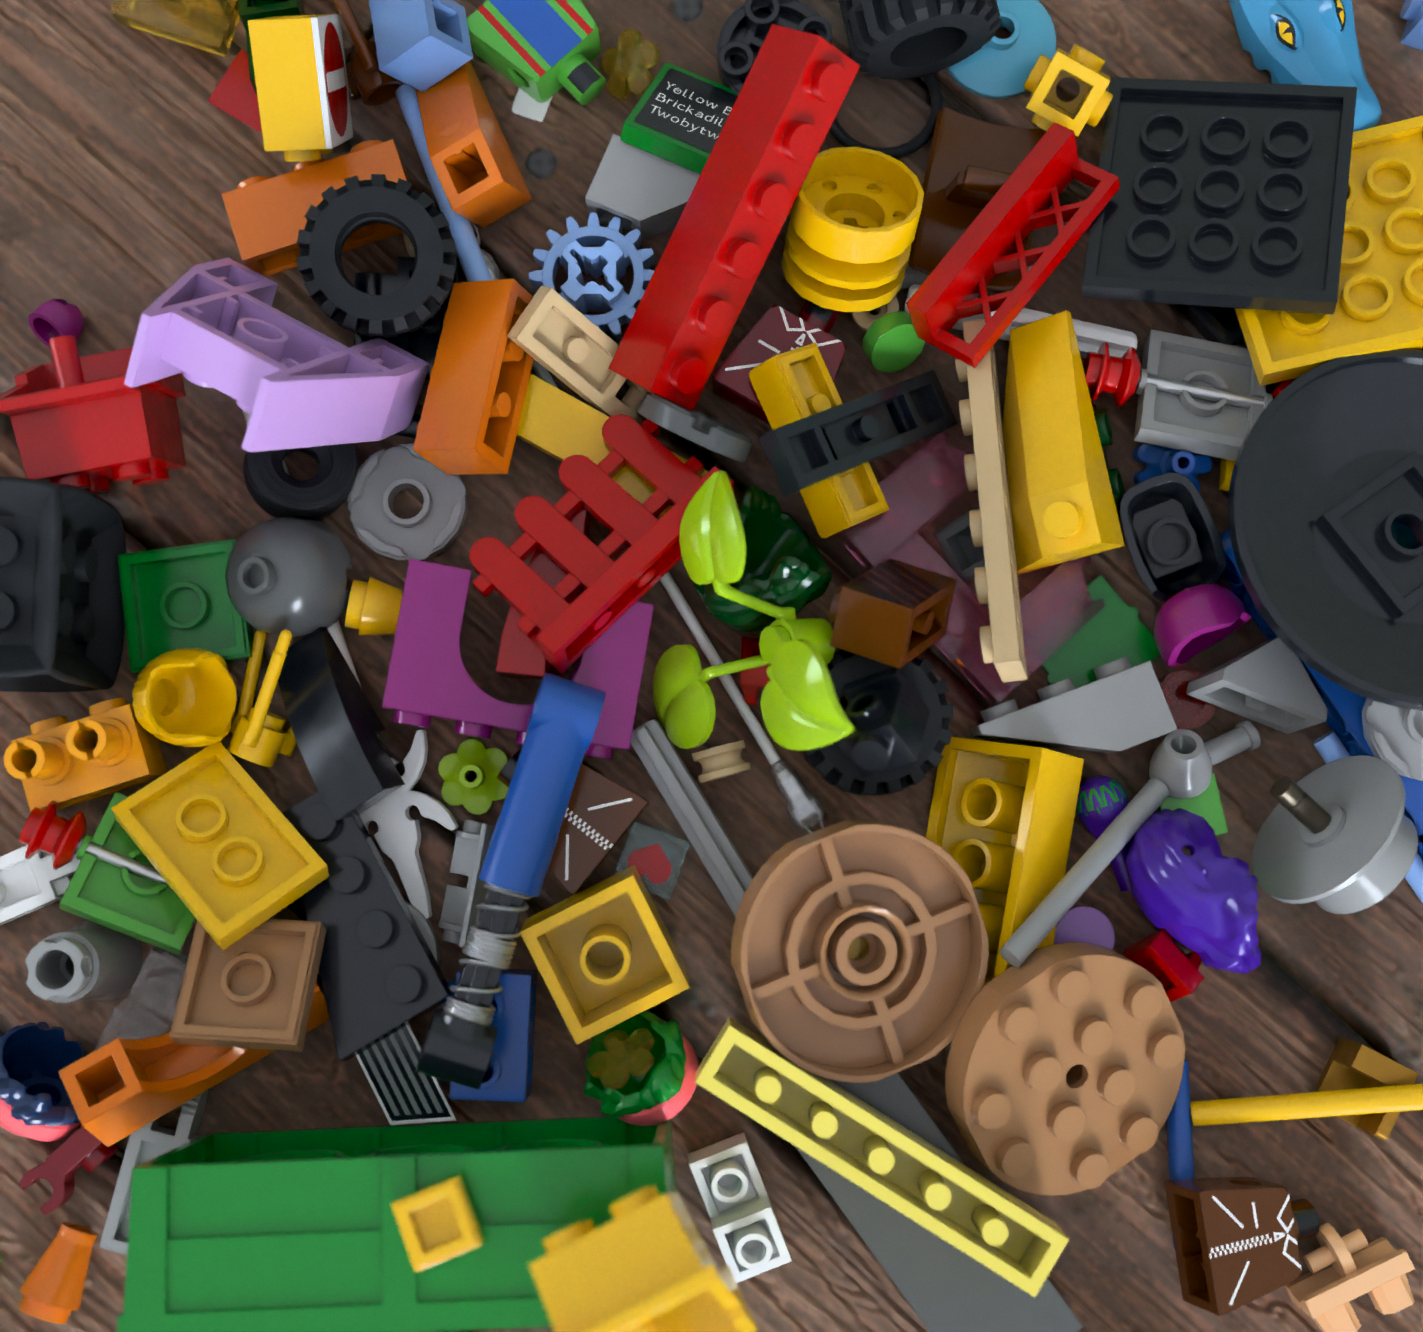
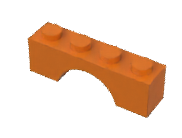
M317 980L306 1033L330 1020L324 992ZM170 1032L145 1039L117 1038L61 1069L58 1073L81 1125L104 1145L109 1147L276 1050L176 1044L170 1038Z

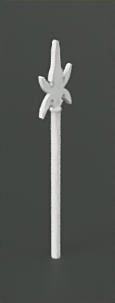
M242 410L248 426L251 414ZM283 459V461H282V463H283V468H284L285 472L289 475L287 466H286L285 461H284V459ZM338 620L327 629L361 686ZM417 730L411 749L403 760L405 772L401 778L405 785L359 815L367 830L371 821L377 823L378 832L374 837L382 852L393 860L411 904L426 919L432 917L430 892L419 855L422 838L419 819H412L409 815V810L414 805L419 809L422 817L434 820L451 831L458 829L459 825L452 813L439 800L426 793L412 790L422 776L428 755L426 730ZM390 757L394 766H396L399 762Z

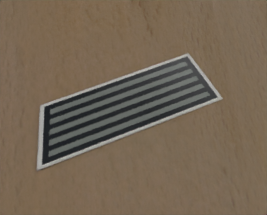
M409 1024L356 1055L390 1125L456 1121L436 1078L416 1072L421 1047Z

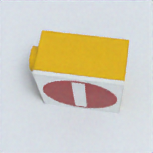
M340 15L273 16L248 20L264 152L283 151L284 161L320 160L322 154L332 153L333 148L353 137Z

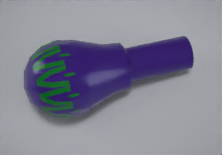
M1102 775L1090 777L1080 784L1076 814L1082 824L1094 836L1095 840L1127 806V793L1116 779ZM1129 843L1110 862L1120 891L1131 890L1126 867Z

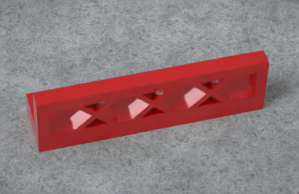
M1055 122L1051 125L908 300L906 305L918 338L976 368L1120 189L1118 176L1078 158L1073 130ZM1072 179L1095 188L1086 200L1060 206L1058 197ZM1057 224L1059 234L1050 245L1024 251L1023 240L1031 230ZM1021 269L1022 280L1014 290L988 296L986 285L995 274ZM984 314L985 326L970 344L948 333L959 319Z

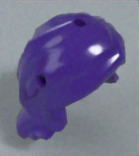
M1177 808L1174 811L1163 809L1159 813H1154L1133 836L1129 844L1126 860L1131 893L1143 913L1157 928H1165L1174 939L1197 952L1206 967L1245 974L1256 969L1261 964L1259 938L1256 932V922L1259 915L1256 909L1259 897L1256 890L1258 879L1254 875H1249V865L1239 858L1223 856L1214 830L1202 816L1181 808ZM1183 847L1190 849V856L1183 853Z

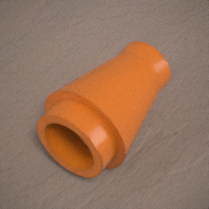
M62 1222L57 1235L20 1287L19 1291L23 1294L18 1308L37 1319L51 1323L66 1324L71 1312L80 1309L92 1248L98 1233L78 1224Z

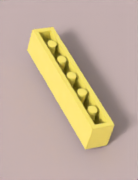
M731 1017L725 1022L696 1070V1084L1033 1297L1037 1296L1069 1241V1238L1059 1226L1047 1216L831 1080L812 1074L797 1066L783 1056L769 1041Z

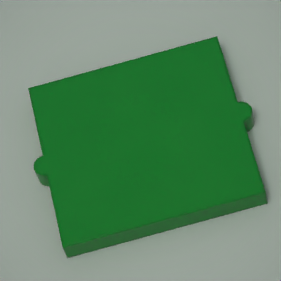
M1102 575L1095 578L1024 637L1025 648L1048 674L1046 682L1052 685L1071 677L1075 689L1097 681L1093 671L1094 668L1128 656L1131 666L1134 667L1147 661H1152L1159 655L1154 642V636L1137 618L1139 614L1138 609L1135 606L1128 607Z

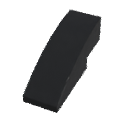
M319 627L288 648L278 684L298 747L334 821L356 816L405 785L377 736L385 728L326 627Z

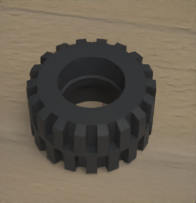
M838 0L853 61L860 65L858 71L864 72L866 76L880 77L881 79L919 77L955 65L988 43L995 36V31L999 29L1001 24L996 0Z
M371 174L370 180L359 181L358 176L344 179L345 186L334 190L332 186L321 194L323 200L317 207L310 206L305 214L307 219L304 230L299 229L297 244L300 246V257H297V262L305 282L304 286L319 308L336 324L346 330L349 329L358 333V335L372 338V336H383L385 339L398 337V334L408 331L412 333L422 328L423 323L430 318L433 319L440 312L442 304L449 297L456 273V250L454 238H452L449 229V223L443 212L440 213L434 206V200L424 191L422 194L412 188V183L399 178L398 182L388 181L383 174ZM374 223L389 224L402 230L410 239L415 251V267L409 281L397 291L385 295H372L356 288L347 279L341 262L342 249L350 235L357 229Z
M836 650L832 660L826 665L839 704L844 697L842 691L845 684L893 667L845 650ZM915 657L900 668L929 709L917 761L862 778L837 743L834 742L822 748L803 750L806 755L805 759L810 767L814 768L822 776V779L830 785H835L843 789L844 792L855 795L877 796L903 791V789L911 785H916L926 778L925 775L932 768H936L944 757L941 753L944 746L950 744L953 732L949 730V719L954 718L953 704H947L945 693L949 690L944 679L938 681L932 672L935 666L927 658L921 661Z

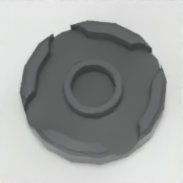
M646 392L644 399L641 400L637 409L640 415L700 446L742 463H747L755 444L752 441L753 439L742 431L712 416L710 418L696 410H689L653 392Z

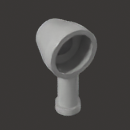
M1247 720L1236 724L1235 729L1205 743L1197 733L1191 730H1175L1168 733L1155 749L1150 760L1149 777L1150 779L1156 778L1162 781L1170 790L1169 797L1186 799L1198 796L1208 788L1211 782L1212 766L1245 750L1253 751L1259 748L1261 745L1259 733L1255 726Z

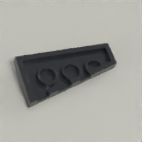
M319 791L285 810L283 815L328 867L329 877L302 895L307 921L322 922L326 928L319 974L339 1061H348L448 1001L447 997L454 994L360 815L334 821Z

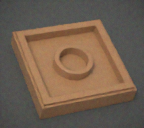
M268 919L222 951L197 920L170 1038L176 1044L302 1052L326 935V928L322 922Z

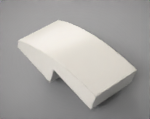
M740 1133L687 1154L689 1166L711 1219L712 1230L726 1265H729L736 1282L738 1283L791 1262V1255L745 1133Z

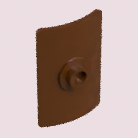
M950 108L940 110L937 114L922 187L924 198L915 238L911 244L908 261L909 267L930 275L1046 131L1043 129L993 124L963 115ZM1031 230L1023 240L1024 251L1030 250L1034 230ZM1021 269L995 274L986 285L987 289L1014 290L1022 280Z

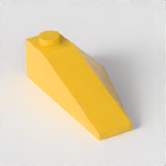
M1065 310L1011 329L1002 424L1017 575L1119 548L1125 546L1071 313Z

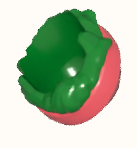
M645 1010L592 1037V1042L587 1051L588 1056L585 1060V1066L587 1067L585 1076L587 1081L584 1086V1095L598 1099L601 1102L600 1110L602 1114L619 1118L635 1126H652L673 1118L685 1107L692 1097L697 1086L695 1074L699 1067L698 1058L693 1046L681 1032L679 1023L676 1020L666 1022L657 1015Z

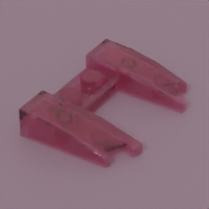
M941 432L879 483L890 510L835 534V536L867 571L891 558L957 579L945 636L934 644L993 707L1000 703L1024 680L1003 683L994 663H984L980 643V626L990 625L989 609L985 604H979L974 592L919 534L921 530L968 489L964 455L969 453L946 445L949 434ZM1090 555L1062 563L1020 601L1027 676L1032 674L1105 606L1103 599L1091 601L1081 568L1092 562Z

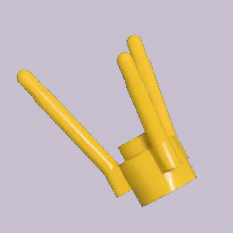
M287 629L282 630L279 635L255 706L253 707L266 641V632L259 630L255 632L251 651L252 657L248 658L238 711L229 731L233 733L227 748L230 753L266 767H273L278 753L291 757L297 743L291 726L287 732L282 730L286 719L268 711L292 639V633Z

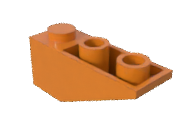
M471 61L465 63L425 92L415 89L429 158L454 212L484 228L532 200Z

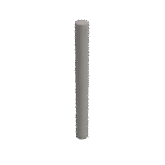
M1156 778L1149 779L999 950L1000 954L1009 964L1014 967H1020L1137 833L1143 823L1151 817L1170 795L1169 788L1162 781Z

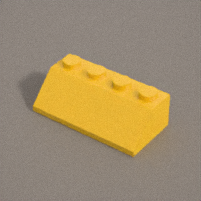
M951 737L950 744L944 746L941 753L944 757L939 762L926 838L945 850L962 867L970 879L989 937V956L984 987L987 983L1012 967L1001 956L999 950L1065 876L1084 759L1041 747ZM1056 926L1036 949L1054 944Z

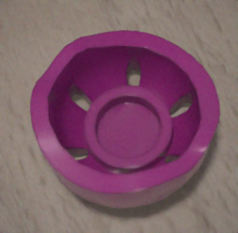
M1201 584L1192 586L1172 596L1160 608L1154 620V642L1165 666L1176 668L1188 662L1196 654L1211 648L1230 636L1253 616L1233 591L1221 585Z

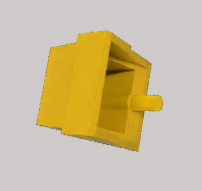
M656 1185L652 1187L646 1186L608 1206L614 1220L597 1229L592 1219L584 1222L581 1220L545 1238L541 1242L547 1255L528 1264L554 1332H754L758 1330V1326L729 1265L720 1269L717 1268L678 1192L660 1195Z

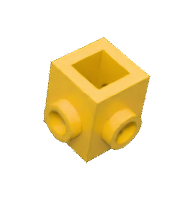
M1075 43L1069 53L1057 48L1051 59L1041 54L1023 85L1024 89L1032 92L1026 104L1027 109L1035 112L1031 122L1045 131L1055 122L1073 130L1077 137L1086 123L1095 128L1113 98V94L1106 91L1110 83V77L1100 71L1105 60ZM1067 77L1075 79L1080 86L1079 93L1071 100L1061 99L1056 92V86L1059 81Z

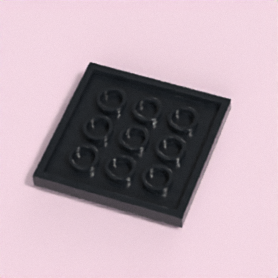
M1111 77L1109 93L1113 94V98L1106 109L1098 168L1118 176L1120 189L1090 225L1082 282V297L1334 315L1338 298L1357 87Z

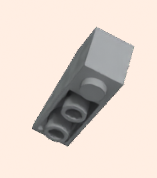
M1128 656L1094 668L1093 671L1097 681L1076 689L1071 677L1038 689L1037 693L1041 702L1020 710L1015 699L980 711L984 723L969 728L972 737L1105 754L1128 749L1178 729L1151 661L1132 667Z

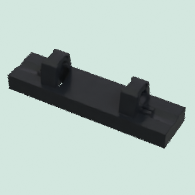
M931 370L776 428L758 439L766 457L774 467L776 479L784 497L941 433L958 423L935 371Z

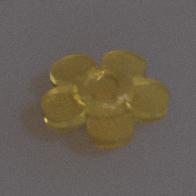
M627 29L619 36V49L614 47L608 48L602 61L603 70L612 74L608 80V90L611 95L619 99L626 98L630 91L637 95L645 93L653 81V76L648 71V68L655 66L660 57L659 48L656 43L649 40L643 41L642 34L639 31Z
M638 1028L630 1036H628L624 1029L614 1030L603 1040V1046L606 1051L597 1052L589 1058L587 1064L588 1071L593 1077L601 1078L605 1088H621L628 1082L630 1072L633 1076H641L651 1068L654 1057L650 1050L654 1045V1036L647 1028Z

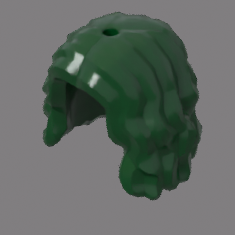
M747 486V491L741 496L740 500L736 501L745 536L746 562L742 577L739 581L729 583V585L734 589L776 606L794 607L795 615L797 616L806 604L824 595L831 582L832 571L825 565L824 559L820 557L818 549L810 542L809 536L796 524L794 517L781 511L776 498L773 495H768L765 491H758L756 486ZM693 581L696 592L704 601L709 614L732 629L742 632H760L776 620L772 616L717 595L713 588V582L707 585H698Z

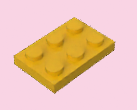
M221 742L207 746L111 808L116 821L222 951L329 877L327 864Z

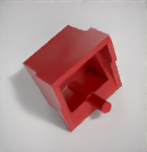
M75 336L53 337L49 339L53 362L32 366L14 376L16 386L0 394V413L10 416L27 479H35L53 484L73 485L95 495H100L111 491L109 482L132 480L133 486L156 484L170 480L168 470L187 467L176 398L186 396L182 374H175L134 388L125 385L124 381L133 347L79 357Z

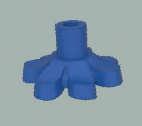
M1139 443L1133 450V459L1138 463L1145 464V468L1139 470L1134 475L1135 485L1149 478L1170 472L1179 473L1187 477L1195 485L1198 492H1200L1201 486L1196 476L1206 474L1212 468L1211 457L1207 455H1197V453L1157 445L1153 446L1146 443Z

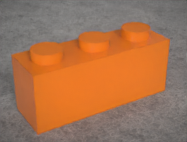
M391 139L385 142L380 140L364 141L352 147L350 153L329 160L321 158L320 160L303 161L298 163L293 171L272 178L267 176L251 177L240 182L237 185V189L222 193L221 195L241 259L245 265L265 277L297 267V257H300V246L297 244L299 229L304 230L307 223L305 214L311 205L315 207L319 205L323 200L321 194L332 186L334 190L345 186L344 179L358 176L359 181L370 180L371 174H383L388 181L398 182L400 178L411 183L404 161L394 140ZM383 223L365 225L350 235L343 246L342 252L403 233V231Z
M514 278L453 283L413 447L416 453L447 475L508 474L534 358L507 337V334L533 298Z

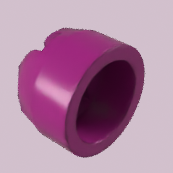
M54 298L44 302L28 317L29 325L34 334L49 348V339L53 337L72 335L75 336L77 341L84 331V317L80 309L74 304H68L64 299Z

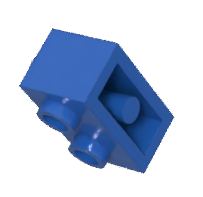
M462 969L456 972V982H447L450 987L457 986ZM502 970L499 982L503 990L495 993L492 1001L496 1011H494L495 1015L492 1016L491 1024L498 1027L497 1035L482 1084L479 1089H474L451 1082L450 1099L526 1102L532 1093L538 970Z

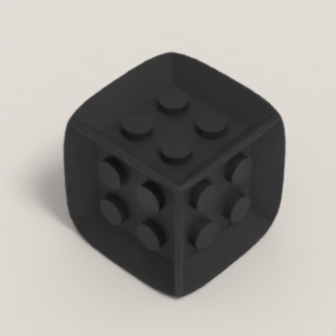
M0 477V691L82 692L110 689L115 683L121 662L125 627L117 555L127 553L126 539L119 511L108 501L85 489L73 485L53 484L35 479Z

